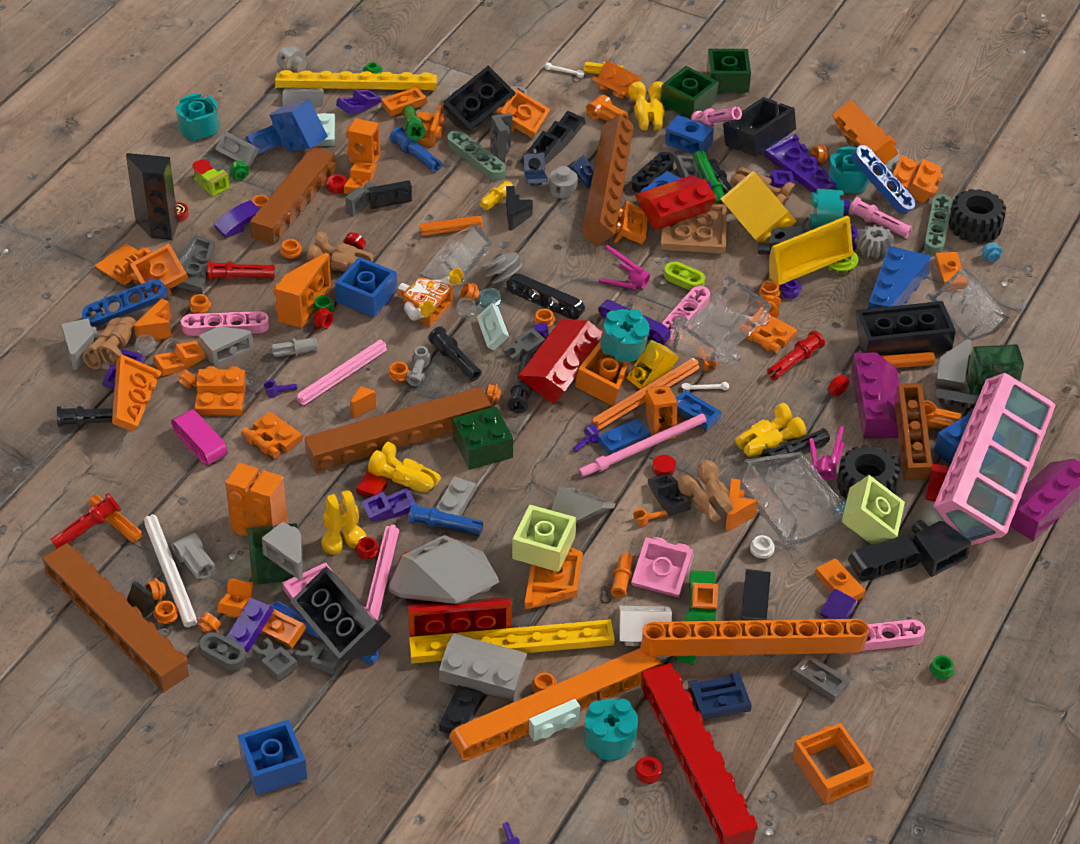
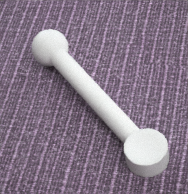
M549 62L544 65L546 70L553 69L574 74L578 78L584 77L583 70L574 71L553 66Z
M727 382L711 385L683 383L681 390L689 392L690 390L722 389L726 391L729 389V384Z

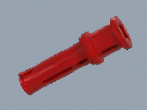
M209 260L208 280L226 278L227 281H231L233 277L275 279V264H233L231 261H227V263H213L212 260Z
M810 331L807 338L796 342L792 351L769 367L767 374L770 375L776 371L770 377L776 381L802 359H809L816 349H822L825 346L823 336L818 331Z
M107 493L105 495L106 498L95 506L90 505L87 509L88 512L50 538L53 545L58 549L66 543L69 544L96 524L102 525L104 519L115 511L120 512L121 508L114 498Z

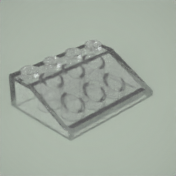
M802 452L747 459L744 461L737 479L741 480L740 488L744 490L749 499L758 500V511L786 546L806 543L842 524L845 509L844 503Z

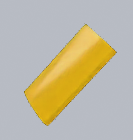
M845 216L772 246L769 258L770 279L781 285L852 256L853 246L850 217Z

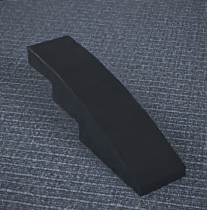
M567 110L559 122L555 120L547 132L542 131L526 153H544L545 165L548 164L575 137L586 123L585 118ZM524 156L520 160L522 164H524ZM532 158L528 163L529 167L533 169H538L541 164L538 158Z

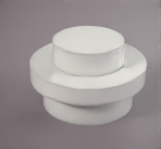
M757 536L750 544V551L755 557L768 558L774 553V543L768 536Z

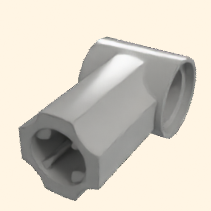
M192 533L171 544L177 560L180 563L184 562L197 579L205 580L211 577V574L215 571V564L204 551L202 542L196 533Z

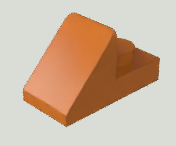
M160 299L134 324L137 342L168 339L171 337L169 323L171 313L168 301Z
M731 479L729 498L733 508L727 513L725 530L728 531L752 519L757 513L758 500L744 498V490L740 489V479Z

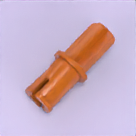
M624 552L619 556L617 568L613 571L614 581L611 594L616 598H624L626 596L628 582L632 579L631 569L634 557L628 554V552Z

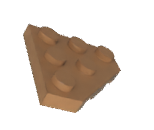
M713 204L711 210L707 213L678 222L672 227L667 226L663 228L661 232V250L725 254L727 206L725 204Z

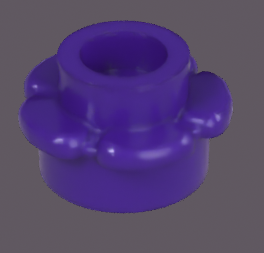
M793 279L781 284L780 289L785 298L795 299L799 296L802 286Z

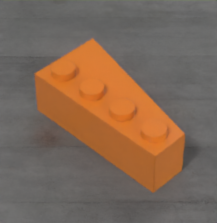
M599 342L579 367L575 387L614 406L630 362L617 361L610 354L607 356L602 351Z

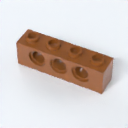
M899 383L894 395L903 478L904 480H927L932 469L922 383Z

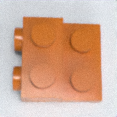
M515 89L516 95L503 104L504 107L498 108L494 115L511 113L513 116L512 132L516 128L533 139L551 109Z
M903 155L898 159L892 173L913 198L923 204L926 203L929 197H934L938 189L937 186L944 175L940 173L942 167L923 158L919 164Z
M169 243L130 264L134 271L131 273V276L136 285L154 279L160 280L167 288V296L172 294L170 288L189 279ZM155 287L153 293L158 294L159 288ZM143 291V293H144V295L146 296V299H147V298H148L147 292H146V291Z
M214 366L199 369L195 411L199 415L242 416L246 389L245 370H241L236 366L229 367L228 369H217Z

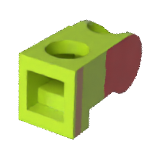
M205 159L197 160L192 164L195 182L212 197L230 188L229 177L226 171H216L211 167L210 162Z

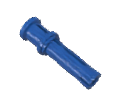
M396 127L391 132L390 142L399 145L404 153L412 154L432 172H436V170L438 171L441 168L442 162L421 147L417 140L410 139L402 127Z
M416 502L412 503L408 519L410 524L417 522L428 525L432 529L438 526L481 536L484 524L482 520L444 513L434 506L433 508L418 506Z

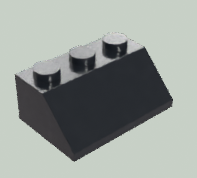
M488 65L443 101V114H446V117L456 127L471 131L515 96L516 92Z

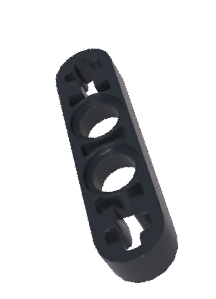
M514 273L506 281V287L512 294L567 318L577 320L585 312V305L580 299L522 274ZM551 297L555 298L559 304L554 302Z

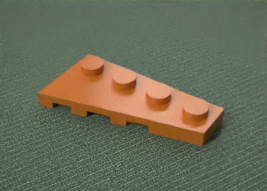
M122 354L118 357L116 361L112 424L134 432L138 427L146 404L151 398L150 395L162 371Z

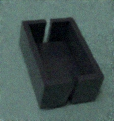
M765 97L761 98L744 109L740 119L723 123L725 145L735 150H742V152L756 157L796 130L795 108L782 103L778 104L777 101Z

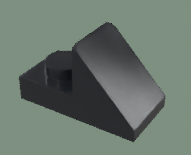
M506 186L508 230H514L533 214V200H520L519 194H515V186Z

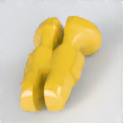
M656 81L649 86V103L646 101V88L642 82H634L629 86V96L636 103L634 106L635 117L642 131H648L649 122H652L654 131L662 129L665 113L664 106L660 102L662 82Z
M780 403L774 409L775 418L771 422L764 419L736 437L734 441L740 449L744 450L748 457H757L762 454L764 448H773L782 441L796 440L805 436L807 431L803 420L799 417L792 419V413L788 405Z
M386 442L381 451L376 450L368 463L369 473L375 476L390 478L393 482L410 487L419 493H428L441 480L438 473L412 459L405 458L403 463L396 459V446L390 442Z
M349 490L341 492V504H338L335 494L328 495L325 500L326 509L323 514V523L327 530L322 537L321 545L323 551L328 555H337L343 548L342 537L339 532L341 528L344 541L349 547L354 549L358 541L366 537V533L356 525L359 522V509L355 504L352 492Z

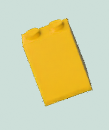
M754 171L721 198L757 242H770V235L773 229L792 227L797 222Z

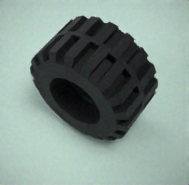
M982 189L962 191L961 194L955 196L952 203L949 219L951 231H954L953 234L956 236H960V239L968 240L971 243H988L991 240L997 239L1002 232L1006 214L1004 201L999 199L998 195L991 194L990 191H982Z
M862 445L861 448L856 446L852 448V451H846L845 456H842L837 477V490H840L839 494L842 497H846L845 500H847L850 487L868 475L895 494L900 467H898V461L894 460V456L891 453L887 454V450L883 448L881 450L877 449V446L868 447L867 445Z

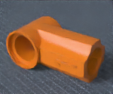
M604 94L586 105V112L593 120L601 118L608 122L618 114L628 119V113L612 105L610 98Z
M924 400L928 431L932 428L943 430L960 420L961 413L937 409L933 402Z

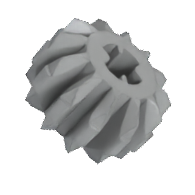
M875 224L872 227L865 226L858 234L857 249L860 250L861 255H867L868 258L875 257L876 260L878 257L885 258L889 246L893 247L894 235L890 233V229H883V226L876 227Z

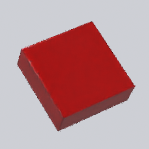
M366 472L356 488V493L368 498L385 491L389 485L388 479Z

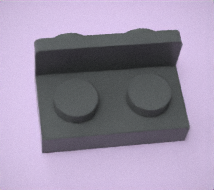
M511 113L494 115L491 121L490 150L503 163H505L506 154H508L511 147L513 120Z

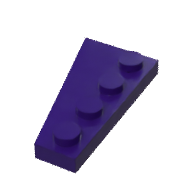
M796 134L765 150L764 156L782 170L792 171L794 179L809 191L816 192V189L836 190L837 184L830 178L824 168L818 166L817 159L809 155L808 148L799 142V137Z

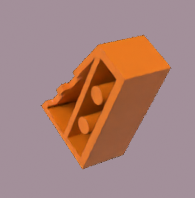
M852 100L832 114L850 146L857 148L865 145L869 147L884 165L898 154L895 148V140L890 135L887 136Z

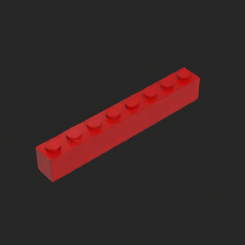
M671 663L642 671L641 689L719 843H754L755 832L758 830L757 821L746 809V800L742 793H738L732 773L727 772L721 752L716 751L712 734L709 731L706 732L701 713L695 711L691 694L688 691L685 692L680 673L675 672Z

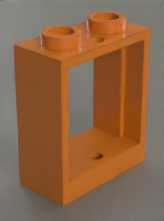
M841 723L826 726L819 732L801 736L795 741L793 758L824 804L871 786L874 769ZM836 745L852 769L825 779L810 756Z

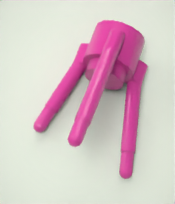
M606 245L605 248L623 261L619 265L630 272L628 280L631 282L627 283L600 278L599 282L627 287L634 291L638 287L644 289L649 283L651 274L644 271L643 268L634 264L609 245Z
M843 426L839 427L832 456L824 455L819 461L817 459L814 439H809L813 461L812 470H817V476L820 479L832 480L835 478L836 469L845 445L844 442H841Z

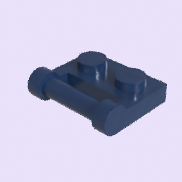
M739 672L730 673V676L706 681H688L689 693L693 697L697 711L701 713L703 720L751 711L752 704Z

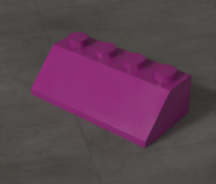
M854 353L851 375L863 438H899L894 395L899 384L897 368L878 353Z
M1076 459L1050 462L1030 480L1023 489L1010 527L1033 542L1080 499V462Z

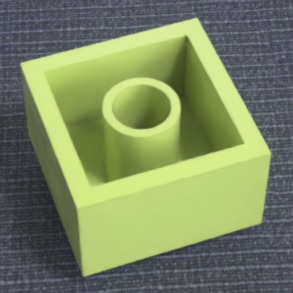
M868 475L850 487L842 523L871 545L894 539L898 536L905 502Z
M529 505L512 539V559L559 572L575 539L576 517Z

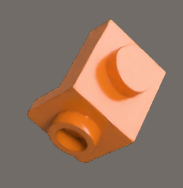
M233 578L229 579L227 594L218 603V612L232 618L239 617L250 598H252L253 583Z

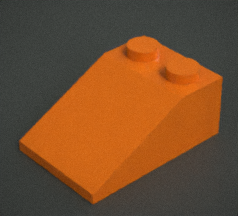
M324 253L285 274L281 281L276 283L274 287V295L276 296L275 311H277L279 322L303 328L314 312L312 306L318 296L326 295L331 288L328 253Z

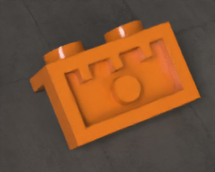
M606 60L598 78L593 76L592 80L597 82L596 87L607 91L609 88L613 90L612 95L623 99L624 96L631 99L629 96V86L634 82H640L642 77Z
M439 105L436 114L429 112L418 113L417 117L422 120L425 127L424 137L417 140L419 145L435 147L437 139L441 138V126L445 125L446 114H443V106Z
M628 201L620 207L613 242L618 243L622 236L642 245L646 239L648 218L641 207Z

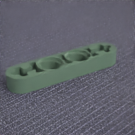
M455 130L448 133L447 144L451 150L489 179L500 181L505 178L506 165L464 132ZM480 159H485V160H488V161H486V162H480V161H478V160H480Z
M945 194L935 195L932 201L924 250L933 256H936V253H942L945 244L952 199ZM935 216H940L944 219H937ZM932 230H939L941 233H935Z

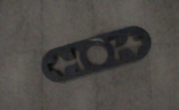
M670 152L657 154L632 177V189L640 193L644 187L654 182L657 177H660L666 171L670 172L673 170L675 163L674 155ZM649 171H656V172H658V173H657V174H651V173H649Z

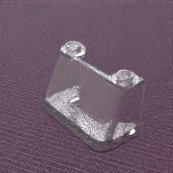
M728 276L722 281L723 291L719 294L716 292L713 295L712 302L691 320L679 316L673 321L668 347L676 353L714 363L723 361L728 352L760 325L764 326L768 322L771 304Z

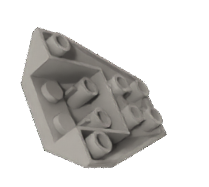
M443 535L402 555L388 589L390 593L400 598L461 604L467 602L471 596L477 593L489 591L491 586L499 583V580L483 551Z

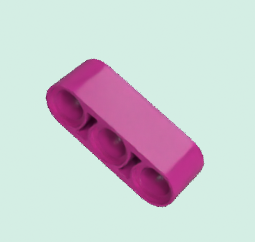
M194 409L171 420L173 430L204 465L207 466L228 455L224 441Z

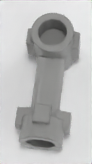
M424 346L415 348L412 354L413 361L415 362L412 372H407V382L411 386H419L421 381H424L425 374L422 373V369L426 368L430 363V353H428V349Z

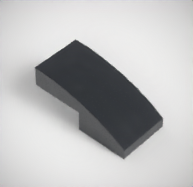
M670 473L648 479V484L655 498L669 516L691 510L690 500L680 493L678 481Z

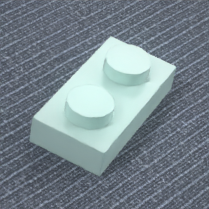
M317 114L328 137L315 146H335V114Z
M491 303L477 316V320L487 347L494 351L509 337L498 306Z
M576 699L530 718L529 735L533 742L541 738H548L553 733L564 728H571L580 722V705Z

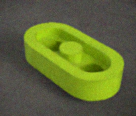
M680 262L666 264L664 277L667 281L687 290H691L696 286H705V275L701 271Z

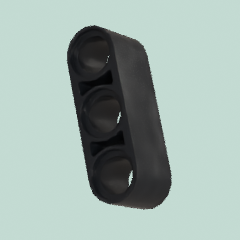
M905 535L857 549L849 555L848 562L860 581H868L912 568L922 561L923 555L913 539Z
M746 569L741 621L767 620L771 572Z

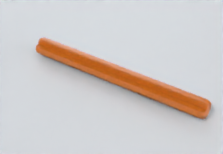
M691 358L592 418V424L598 430L603 429L645 403L646 390L654 386L671 387L698 371L700 368L699 362Z

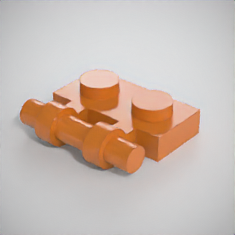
M762 310L748 322V328L743 325L739 330V333L745 336L746 340L756 342L762 345L764 350H771L775 353H778L781 347L785 348L797 337L798 332L796 328Z
M271 411L253 423L254 430L245 427L241 431V435L246 438L249 444L258 446L263 454L266 456L270 455L274 459L280 455L278 449L287 453L303 441V435Z

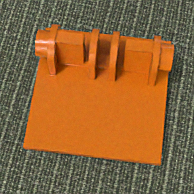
M126 243L97 263L95 268L122 285L127 286L133 281L131 273L134 271L130 264L151 253V250L148 247H141L138 251Z

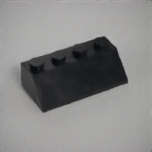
M127 153L126 160L136 223L151 238L173 240L178 226V216L170 157Z
M943 301L856 310L858 339L862 353H878L880 356L925 352L936 353L953 349L956 330Z
M327 566L290 601L341 662L373 655L391 638L390 634L355 594Z

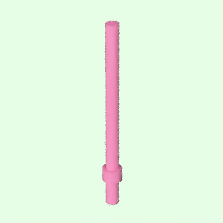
M702 413L609 456L598 457L594 459L593 463L580 468L579 473L583 478L596 471L602 472L609 469V465L707 421L706 417Z

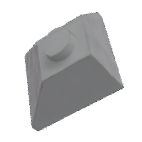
M558 488L551 511L576 517V523H579L615 508L616 503L575 488Z

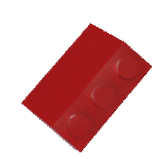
M692 175L638 193L635 196L655 231L709 212L716 199L707 181Z

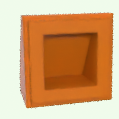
M362 386L357 389L350 400L352 418L355 419L376 407V392Z
M693 583L692 608L717 610L718 584Z

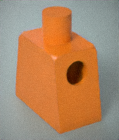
M654 386L646 390V417L652 436L677 425V400L669 386ZM661 417L665 419L663 423L659 421V419H662Z

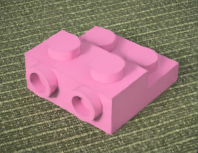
M646 537L631 581L632 586L680 598L685 579L688 577L694 558L693 550L682 543L673 545L659 537H653L652 539Z

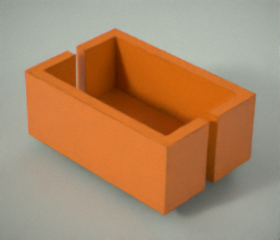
M239 462L225 482L231 531L250 538L253 535L256 540L262 542V537L284 521L288 524L283 476L263 470L252 488L248 489L258 475L259 468Z

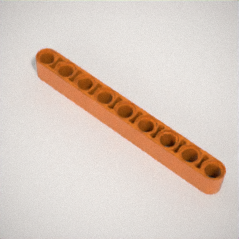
M860 619L650 622L643 627L640 648L648 656L859 653L865 648L869 627Z
M639 648L460 725L450 733L449 739L463 760L473 759L528 735L530 718L573 699H576L580 705L581 712L589 708L593 701L610 699L640 686L642 671L656 668L663 664L657 656H648Z

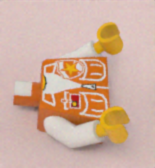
M460 268L451 270L448 274L449 276L441 280L421 277L412 286L405 283L399 285L397 295L403 297L404 311L412 321L419 320L431 327L453 303V286L459 285L461 279L464 278Z

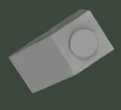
M88 318L61 324L73 371L78 370L84 363L83 353L91 343H94L98 336L96 327H91Z
M218 326L199 335L200 346L206 353V358L214 367L254 349L252 332L250 330Z
M967 339L940 357L939 364H934L932 377L936 378V386L963 389L971 340Z
M283 521L262 537L263 555L300 580L303 577L302 535L296 527H291Z

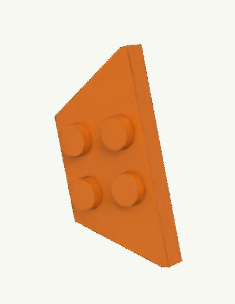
M570 547L559 572L531 564L525 609H532L577 597L583 552Z

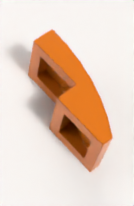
M356 161L350 169V178L344 185V194L353 192L359 186L363 188L368 181L372 182L377 164Z
M197 341L176 344L174 352L154 355L153 363L158 370L162 371L161 375L166 376L199 363L206 358V353Z

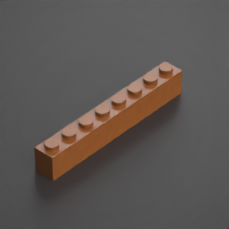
M618 114L602 126L582 229V235L596 247L614 236L616 232L634 129L631 121L625 119L621 114Z
M482 387L474 388L305 436L306 454L315 472L372 456L376 450L381 451L386 442L393 443L397 449L452 433V418L491 408V404Z
M66 543L42 558L46 575L163 692L189 676L187 667L189 661L185 654L181 651L178 652L168 637H162L158 633L156 626L151 621L147 622L140 610L135 606L132 607L122 592L118 593L113 588L108 578H102L96 567L92 563L88 564L78 549L74 550Z

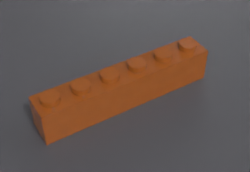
M312 147L250 220L251 237L273 245L279 238H282L287 228L295 222L300 212L305 210L309 201L314 199L318 190L325 185L327 178L335 173L337 168L335 154Z

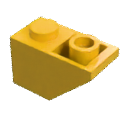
M651 340L626 378L639 389H642L670 372L679 356L666 346Z

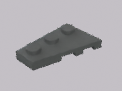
M196 235L177 257L189 279L176 286L203 294L208 276V261L212 260L215 249L214 241Z

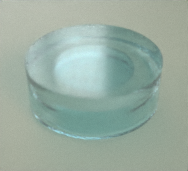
M487 288L479 293V304L483 308H487L491 303L496 306L500 305L501 294L498 290Z

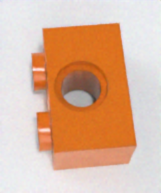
M355 118L352 125H349L346 131V137L349 142L347 154H349L350 163L355 164L356 161L376 164L380 158L379 123Z

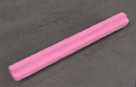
M377 340L296 394L297 402L301 405H306L387 350L386 343L382 340Z
M395 525L385 527L366 603V608L377 621L399 535V529L395 528Z

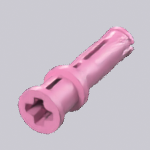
M736 106L716 111L706 109L704 112L695 111L691 116V120L713 127L719 122L740 119L742 111Z
M859 197L853 200L849 208L850 215L855 214L863 218L866 223L874 222L886 229H890V231L905 239L912 232V226L878 211L876 205H869L861 201Z

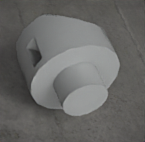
M296 46L284 47L279 51L276 62L283 70L301 72L307 66L306 53Z
M561 166L553 170L549 176L551 194L562 199L569 197L577 188V174L567 166Z

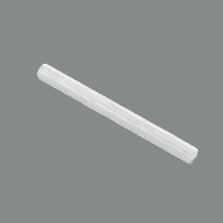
M153 514L144 518L145 527L183 625L186 628L195 626L197 624L196 615L157 516Z

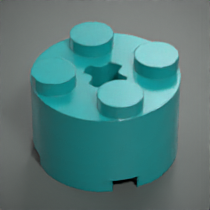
M198 93L190 94L179 100L180 104L176 105L178 129L189 141H198L201 138L214 136L219 132L217 102L209 95L206 98L201 97V94Z
M856 147L839 148L837 153L834 155L832 153L830 157L828 174L837 184L836 190H843V193H864L869 185L870 180L852 160L851 155Z
M816 189V192H811L810 205L814 206L813 214H809V226L816 229L843 218L844 200L839 198V195H844L843 190Z
M620 309L607 313L600 338L601 349L607 356L610 354L617 361L631 362L637 360L644 352L650 328L647 320L642 316V312L638 309Z
M603 699L593 701L589 705L585 715L584 742L590 752L592 750L603 760H619L627 756L632 748L634 749L637 740L638 717L635 710L631 707V703L626 699Z

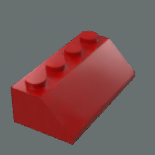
M561 319L517 378L528 384L529 387L554 405L577 375L579 367L600 342L602 331L586 320Z
M508 597L469 599L461 604L439 602L407 605L409 637L511 628V600Z

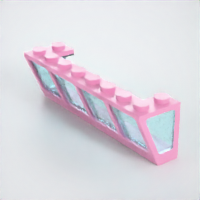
M1006 373L986 379L933 506L947 524L967 538L971 545L981 544L994 538H1001L1007 534L1056 406L1049 399Z

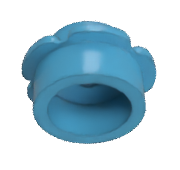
M988 243L982 248V258L985 261L995 262L1000 259L1003 249L997 243Z

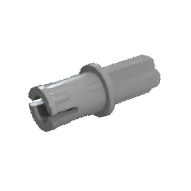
M316 337L302 340L294 338L290 342L272 345L274 357L292 354L298 356L301 353L318 351Z

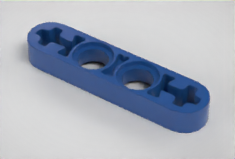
M861 145L852 152L853 162L896 211L901 214H907L915 207L913 196L869 147ZM873 168L880 172V176L873 172ZM887 183L893 186L894 192L888 189Z
M150 280L88 304L82 311L83 319L88 318L91 326L101 325L109 322L111 319L119 318L155 304L160 299H165L167 288L160 280ZM155 287L159 288L158 294L153 293ZM143 291H146V292H147V296H148L147 299H146V296L144 295ZM132 295H141L139 302L135 304L130 303ZM118 302L120 303L119 309L115 312L109 311L110 304ZM102 307H103L104 311H105L107 314L104 315V314L102 313V312H103L102 309H101ZM93 311L96 312L94 319L90 317Z

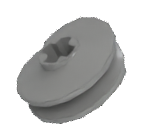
M516 252L500 253L483 263L481 269L494 266L484 275L489 277L497 274L491 281L492 284H495L517 272L522 267V262L517 260L519 256Z

